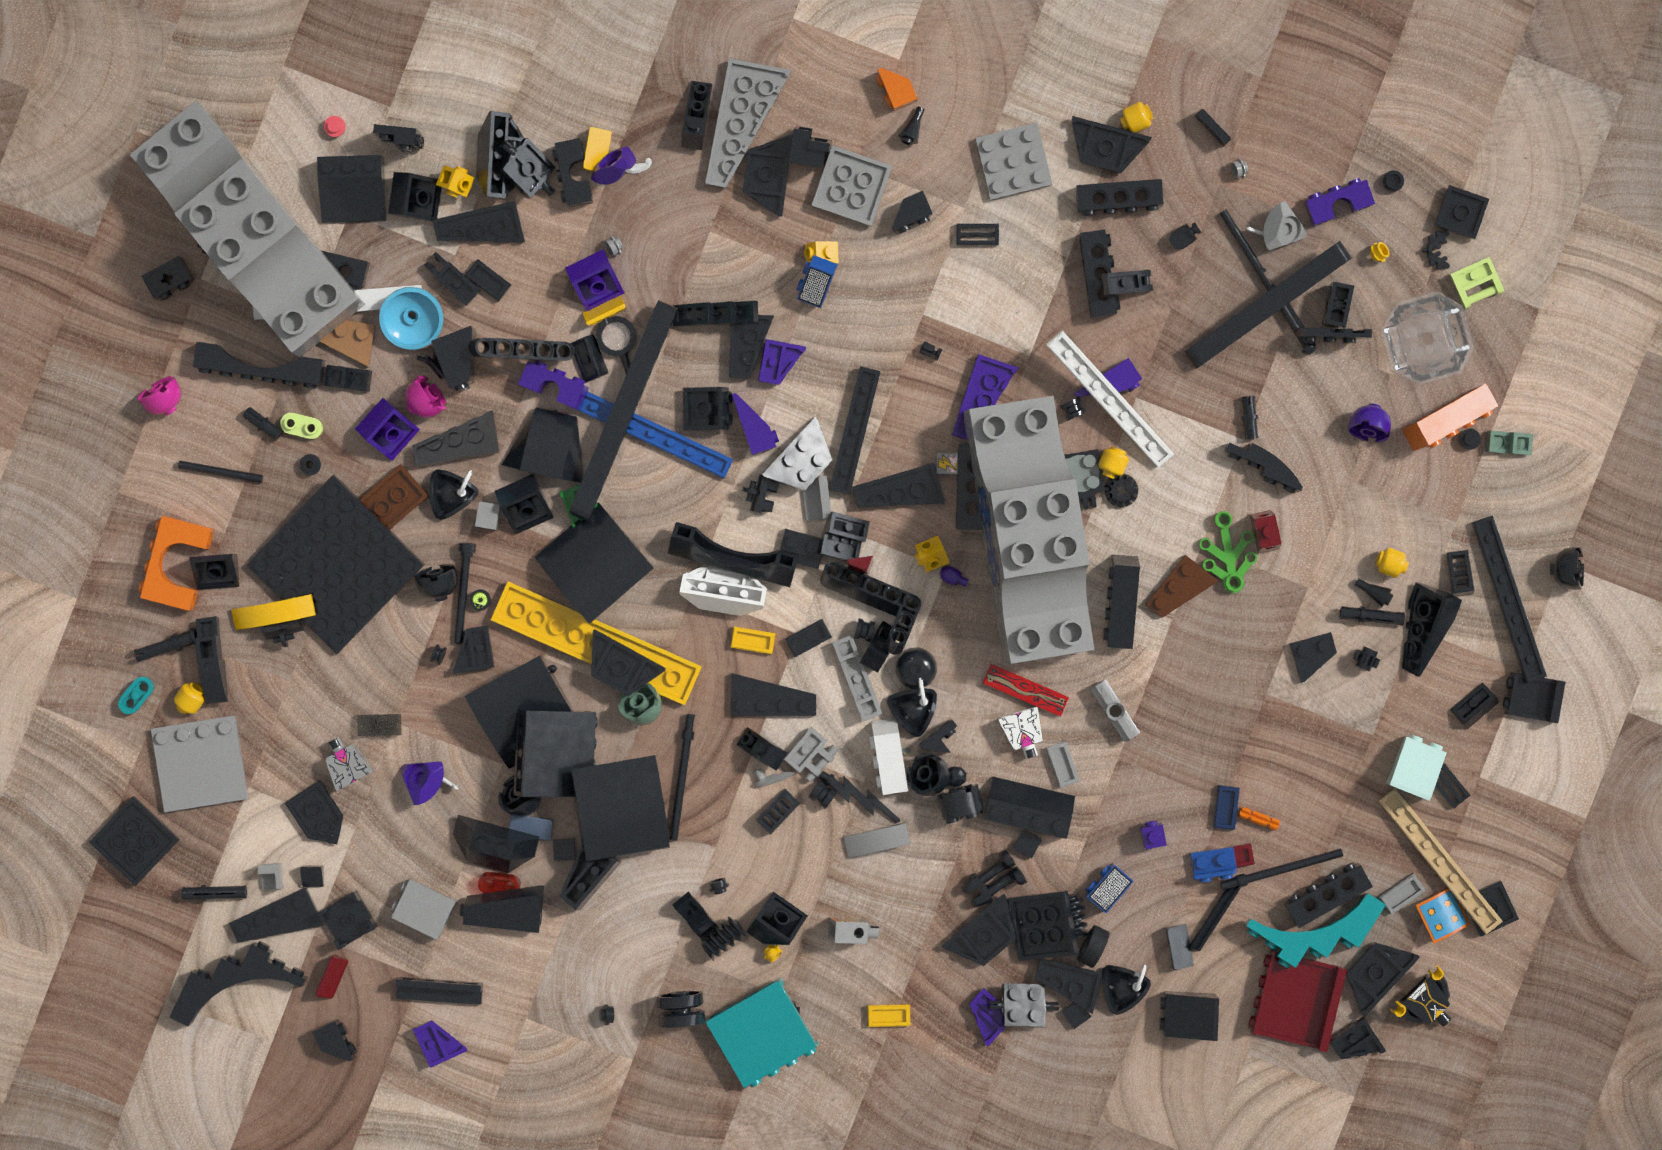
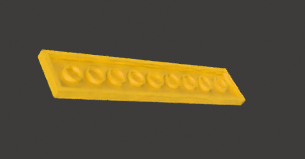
M509 581L491 618L492 621L589 664H592L593 630L596 629L665 667V672L654 678L649 684L660 695L683 705H686L702 666L596 619L589 624L578 611Z

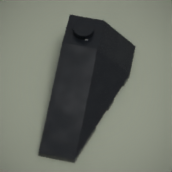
M1419 582L1415 583L1408 601L1410 618L1409 622H1406L1408 638L1404 643L1402 669L1417 677L1421 676L1453 624L1462 602L1461 599L1446 591Z

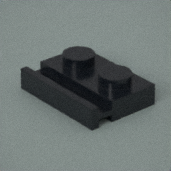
M785 529L779 551L799 556L797 564L819 569L822 555L817 554L821 538Z

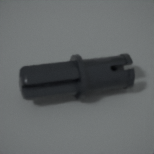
M252 407L245 410L243 417L255 425L258 431H263L274 441H277L282 435L283 430L270 422L269 417L265 418Z

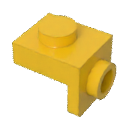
M816 241L806 243L804 250L806 262H811L813 256L816 255L828 261L839 263L838 242Z

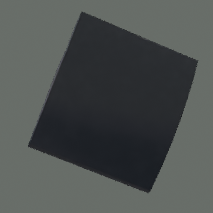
M599 502L597 503L598 506L591 513L589 521L580 520L579 518L575 522V527L571 525L534 557L589 624L654 569V566L640 552L638 546Z
M541 655L465 696L477 720L508 769L515 766L517 710L574 711L554 673L551 674Z
M655 755L571 769V779L575 794L574 806L586 863L670 848L664 800Z

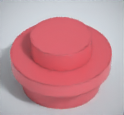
M330 116L326 119L324 130L329 136L339 137L345 131V122L339 116Z

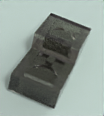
M401 714L357 715V736L402 735Z

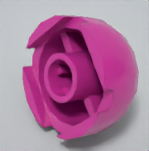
M420 375L407 387L405 393L406 407L413 415L432 418L447 408V406H443L446 403V399L435 383L430 385L427 382L429 378Z
M167 376L153 383V387L149 391L145 389L137 397L147 412L153 415L165 413L167 416L177 410L175 406L181 399V389L174 377Z

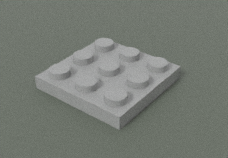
M1038 123L975 138L990 200L1052 185Z
M832 145L811 206L872 227L892 166Z

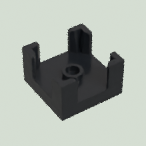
M357 890L317 913L321 922L325 921L335 940L333 942L338 950L378 927Z

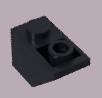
M923 191L903 199L892 226L893 232L898 231L901 234L910 230V225L918 222L919 225L931 221L929 217L933 216V213Z
M882 621L859 663L877 673L879 672L889 655L885 648V642L892 625Z
M749 727L746 728L736 744L758 761L776 771L787 755L785 750Z
M339 1019L312 1031L322 1052L346 1061H351L356 1057V1048L352 1041H348L346 1026L343 1022L340 1023Z

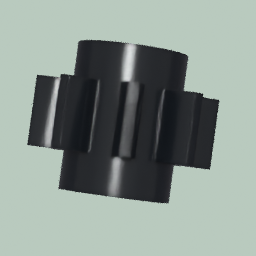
M1363 646L1362 651L1356 650L1353 659L1357 660L1355 666L1370 672L1372 667L1377 669L1381 659L1376 658L1378 652Z

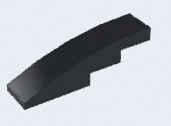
M754 300L673 305L678 308L673 320V326L675 327L758 322V301Z

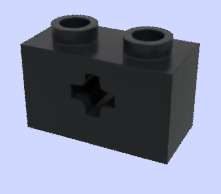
M180 256L141 276L153 299H160L161 301L171 297V292L177 289L182 291L190 287V282L194 280L184 259ZM167 275L173 277L171 284L165 283Z
M1334 281L1330 283L1322 325L1340 329L1346 328L1354 285Z

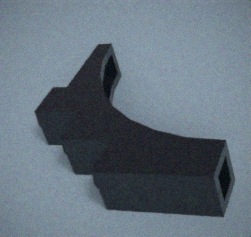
M261 941L258 943L254 942L251 944L242 964L239 963L240 959L228 955V957L223 956L220 959L212 977L209 976V972L200 968L198 971L195 969L191 971L169 1018L189 1027L200 1010L213 996L237 983L255 979H273L286 981L302 987L305 985L308 977L304 975L305 972L301 969L286 967V963L280 959H270L274 951L269 949L270 946Z

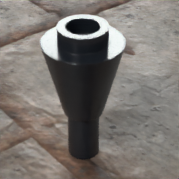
M918 106L913 118L909 120L898 136L901 138L902 143L908 146L918 144L920 120L925 111L924 108Z
M1359 578L1354 585L1364 590L1381 607L1384 604L1388 606L1394 596L1391 594L1392 589L1374 584L1370 585Z

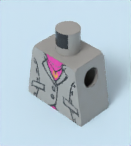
M339 737L328 742L333 755L325 758L336 791L375 771L355 744L345 748Z

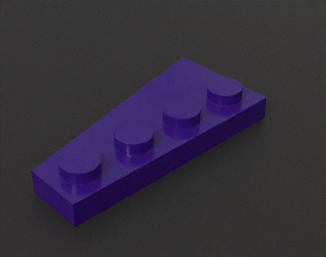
M977 354L951 433L952 436L967 440L963 411L995 405L1018 367Z

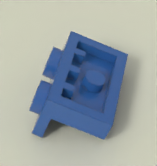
M1233 846L1191 852L1194 871L1193 880L1199 879L1200 883L1212 881V877L1220 876L1221 880L1233 878L1232 874L1237 873Z

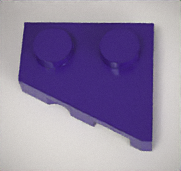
M432 1020L413 1029L430 1068L468 1051L464 1045Z

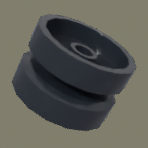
M676 991L658 995V1008L670 1010L659 1014V1027H686L705 1023V1011L694 1008L704 1003L703 992Z

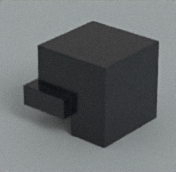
M795 126L788 162L822 168L826 152H829L831 149L832 140L811 137L813 128Z

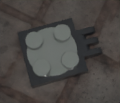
M1098 449L1065 454L1069 471L1073 478L1076 479L1079 502L1083 501L1084 509H1088L1087 500H1091L1092 508H1096L1095 493L1105 491L1102 469L1098 467L1100 460Z

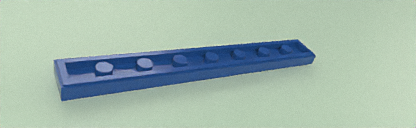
M587 392L580 412L606 423L614 404ZM635 413L626 432L724 479L733 462L732 458Z

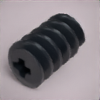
M1079 893L1068 894L1076 938L1089 935V931L1082 929L1087 927L1088 924L1081 920L1086 918V914L1080 913L1085 909V906L1079 905L1084 899L1077 896Z
M727 917L728 925L721 922V930L714 927L715 935L707 932L708 940L703 937L700 938L703 949L713 961V954L720 957V949L727 952V944L732 947L735 945L733 939L740 942L742 940L740 934L748 936L736 919Z

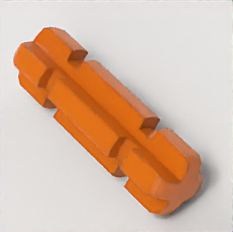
M1241 807L1238 815L1240 818L1249 819L1250 822L1264 827L1268 826L1269 829L1275 831L1280 825L1278 819L1269 818L1265 814Z

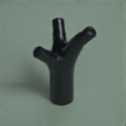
M435 352L433 353V359L428 355L425 357L417 356V360L427 364L440 380L445 377Z

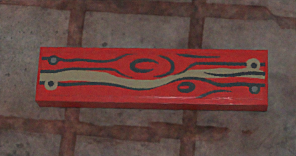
M990 664L983 684L1060 717L1069 699L1068 696L993 664Z

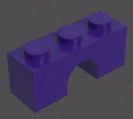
M1358 178L1349 181V186L1341 188L1338 185L1329 188V193L1321 195L1318 192L1308 196L1309 200L1305 201L1304 205L1312 227L1335 218L1332 207L1336 200L1346 201L1350 205L1352 213L1373 206L1375 201L1368 181H1361Z
M535 360L534 363L527 362L518 385L542 395L545 386L555 382L559 387L556 401L580 411L590 388L584 385V380L575 376L571 380L565 377L566 372L556 368L550 371L546 369L547 364Z

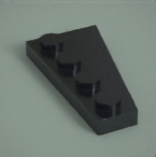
M493 410L486 412L478 418L475 417L468 420V422L460 426L450 428L444 433L434 435L412 445L415 466L422 467L500 453Z
M732 673L731 716H816V694Z
M307 887L236 919L230 922L229 925L237 942H243L324 926V923L318 917L317 913L319 912Z

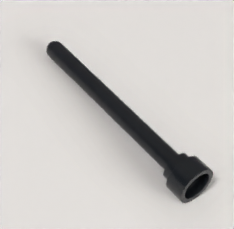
M459 543L458 550L460 551V556H462L454 642L458 645L463 641L470 558L473 557V553L476 551V544Z

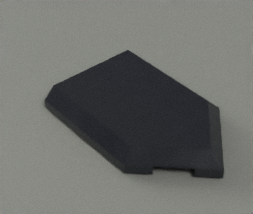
M321 780L287 801L285 805L308 839L338 845L344 815Z

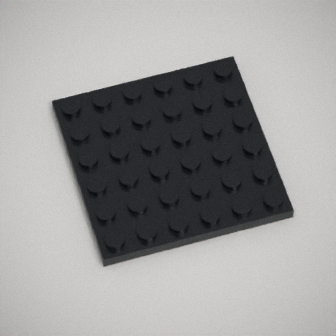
M332 475L247 564L281 600L312 594L316 615L300 619L336 654H339L425 565L336 475Z

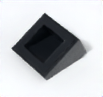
M323 865L300 867L302 887H324Z

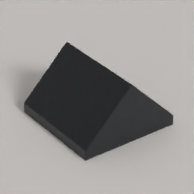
M237 554L190 557L197 590L239 587Z

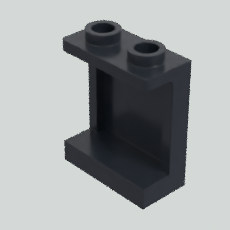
M1511 672V676H1508L1506 681L1508 695L1504 697L1502 709L1505 710L1504 714L1559 723L1566 682L1542 678L1525 683L1523 674Z

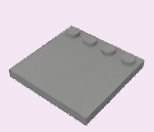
M236 715L151 729L164 812L249 799Z

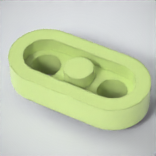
M287 413L280 422L282 430L288 434L316 439L323 433V424L316 418L296 413ZM290 419L295 422L293 427H289L287 424ZM313 424L315 426L314 432L308 431L309 425Z

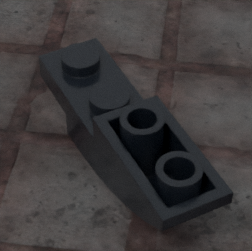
M1227 443L1224 451L1228 452V457L1237 461L1240 458L1247 460V465L1259 469L1260 466L1263 467L1260 473L1264 477L1263 481L1275 485L1276 482L1284 485V490L1294 494L1295 491H1302L1303 486L1294 473L1269 451L1254 443H1250L1247 450L1232 443Z
M214 616L196 619V654L206 704L228 702L225 660L222 659L219 618Z

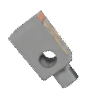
M829 917L828 939L834 943L867 944L868 938L878 939L879 926H869L868 922L863 919ZM859 928L858 933L854 934L855 929Z

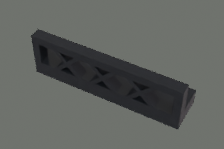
M398 977L396 979V986H398L397 999L482 1004L483 983L412 977Z

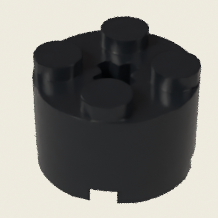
M978 784L953 788L947 794H944V792L937 794L943 820H946V824L957 822L963 816H966V819H971L983 813L984 805Z

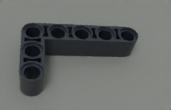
M827 563L820 576L822 586L895 616L885 642V648L890 654H900L906 645L920 610V598L839 563Z

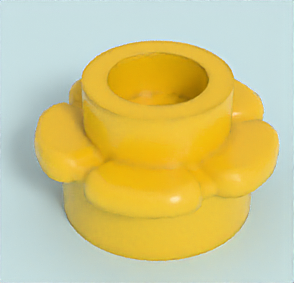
M1383 242L1371 245L1370 255L1372 259L1385 262L1390 254L1388 247Z
M770 944L763 952L765 954L764 960L767 959L770 963L777 960L783 952L779 945Z

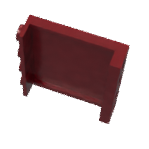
M1270 950L1269 954L1265 955L1263 966L1266 967L1265 973L1260 975L1258 987H1261L1259 996L1256 995L1253 1008H1256L1255 1015L1251 1016L1248 1028L1251 1029L1250 1032L1253 1035L1258 1034L1327 1052L1347 969L1307 958H1302L1296 968L1290 966L1287 969L1278 963L1279 958L1275 957L1278 951Z

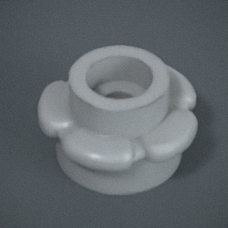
M1240 158L1231 162L1230 169L1235 179L1240 177L1244 179L1248 173L1247 163Z
M609 236L610 238L604 242L608 252L612 256L620 255L621 249H623L620 239Z

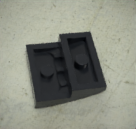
M830 512L821 535L817 554L843 561L859 558L861 544L866 542L870 521Z

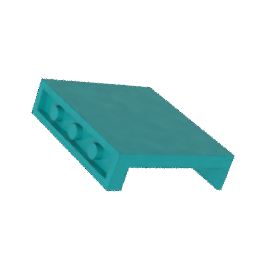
M781 977L711 1016L706 1021L707 1026L744 1088L749 1085L751 1088L762 1082L761 1078L766 1075L770 1078L779 1073V1068L782 1066L790 1067L798 1062V1057L802 1055L808 1057L817 1051L815 1048L819 1042L818 1040L815 1041L784 989L785 983Z

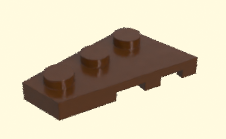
M1184 555L1145 605L1163 618L1217 583L1218 580L1187 555Z

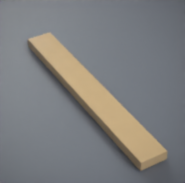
M1396 788L1382 797L1378 802L1481 930L1488 934L1503 922Z

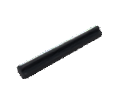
M1236 886L1224 891L1191 942L1190 946L1193 949L1201 951L1241 887Z

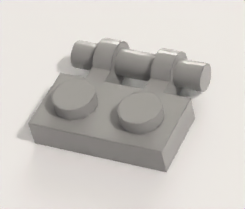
M811 727L784 760L799 773L805 767L808 768L810 772L805 777L812 782L816 776L819 777L821 775V770L827 763H831L834 760V755L838 752V749L832 745L828 750H825L823 745L828 740ZM817 753L821 754V759L815 765L810 762Z

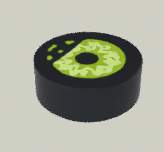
M475 590L470 595V605L475 610H485L491 604V596L486 590Z

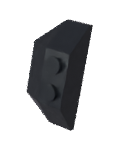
M489 111L478 133L476 178L485 197L504 199L515 188L499 170L508 156V153L500 147L503 144L502 142L507 140L515 148L524 138L510 113Z
M461 815L457 816L453 836L468 863L505 873H510L534 858L540 838L539 836Z

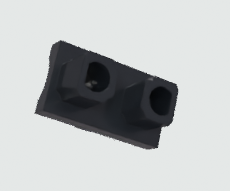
M759 474L758 481L751 480L749 488L743 487L742 491L747 492L746 501L752 502L750 511L757 513L772 512L774 501L766 500L765 496L767 491L776 493L779 483L768 478L764 479Z
M298 619L279 624L265 625L261 628V633L265 636L266 640L273 638L274 644L281 642L284 648L289 646L288 640L295 639L294 633L303 631V626Z

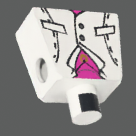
M1037 706L998 718L1014 750L1022 748L1026 759L1038 756L1035 743L1043 740Z

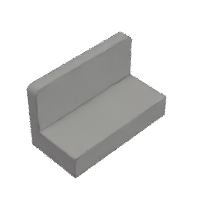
M818 476L803 491L807 521L828 519L831 512L827 476Z

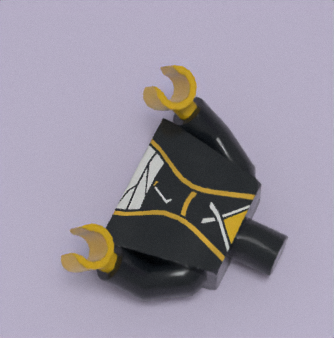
M1438 964L1435 965L1437 967L1435 972L1428 970L1429 974H1426L1400 1001L1395 1002L1398 1004L1396 1010L1390 1009L1393 1014L1407 1022L1419 1025L1425 1022L1431 1024L1436 1020L1444 1027L1451 1021L1452 1018L1444 1011L1450 1005L1448 1001L1450 997L1449 987L1444 977V972Z

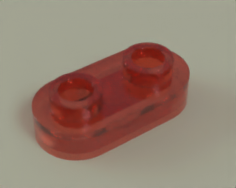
M485 872L478 881V888L482 893L518 889L521 887L520 879L513 874Z

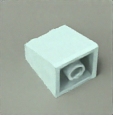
M1411 734L1410 738L1404 737L1386 784L1430 801L1447 752L1442 751L1443 746L1431 742L1430 746L1422 743L1423 738Z

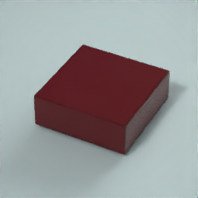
M1251 843L1233 846L1237 867L1255 865Z

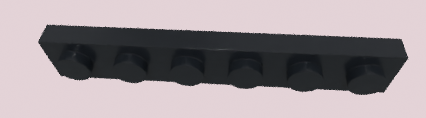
M862 366L859 368L829 490L848 495L851 493L881 371Z

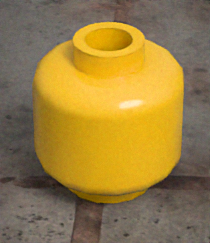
M1141 102L1124 108L1123 117L1120 118L1124 129L1129 128L1133 133H1138L1150 127L1151 120L1154 119L1149 106Z
M1113 446L1110 449H1104L1098 463V467L1103 470L1102 474L1113 479L1115 475L1122 476L1129 462V457L1126 455L1127 452Z
M1388 547L1384 551L1381 550L1379 552L1375 566H1378L1379 573L1397 578L1401 573L1405 574L1409 562L1406 561L1404 552Z
M194 682L183 684L174 697V702L177 705L176 709L182 714L197 713L205 702L203 688Z

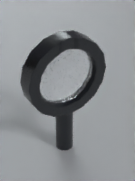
M609 317L602 321L597 329V343L601 350L608 355L620 357L627 375L631 365L627 353L635 346L637 338L636 329L624 317Z

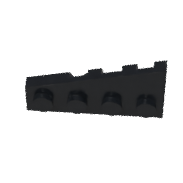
M516 201L432 220L437 241L525 242Z
M934 463L852 487L858 507L946 504Z

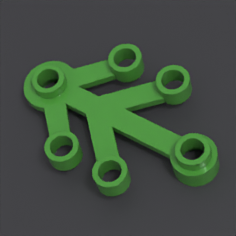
M1221 511L1216 514L1214 521L1220 527L1224 552L1213 545L1209 538H1202L1199 541V547L1226 564L1227 572L1217 567L1212 559H1205L1202 567L1205 571H1211L1221 578L1225 590L1230 593H1237L1244 587L1243 576L1250 566L1256 563L1257 555L1254 552H1247L1244 555V562L1237 571L1235 561L1248 543L1254 540V535L1251 531L1242 532L1240 541L1232 550L1229 532L1232 516L1226 511ZM1220 516L1226 517V523L1221 524L1219 522ZM1245 533L1251 535L1249 541L1244 540L1243 536ZM1204 540H1207L1209 542L1208 548L1202 547V542ZM1249 554L1254 555L1255 559L1253 562L1247 560ZM1207 561L1212 562L1213 567L1211 569L1205 567ZM1232 578L1237 580V585L1234 587L1229 583Z

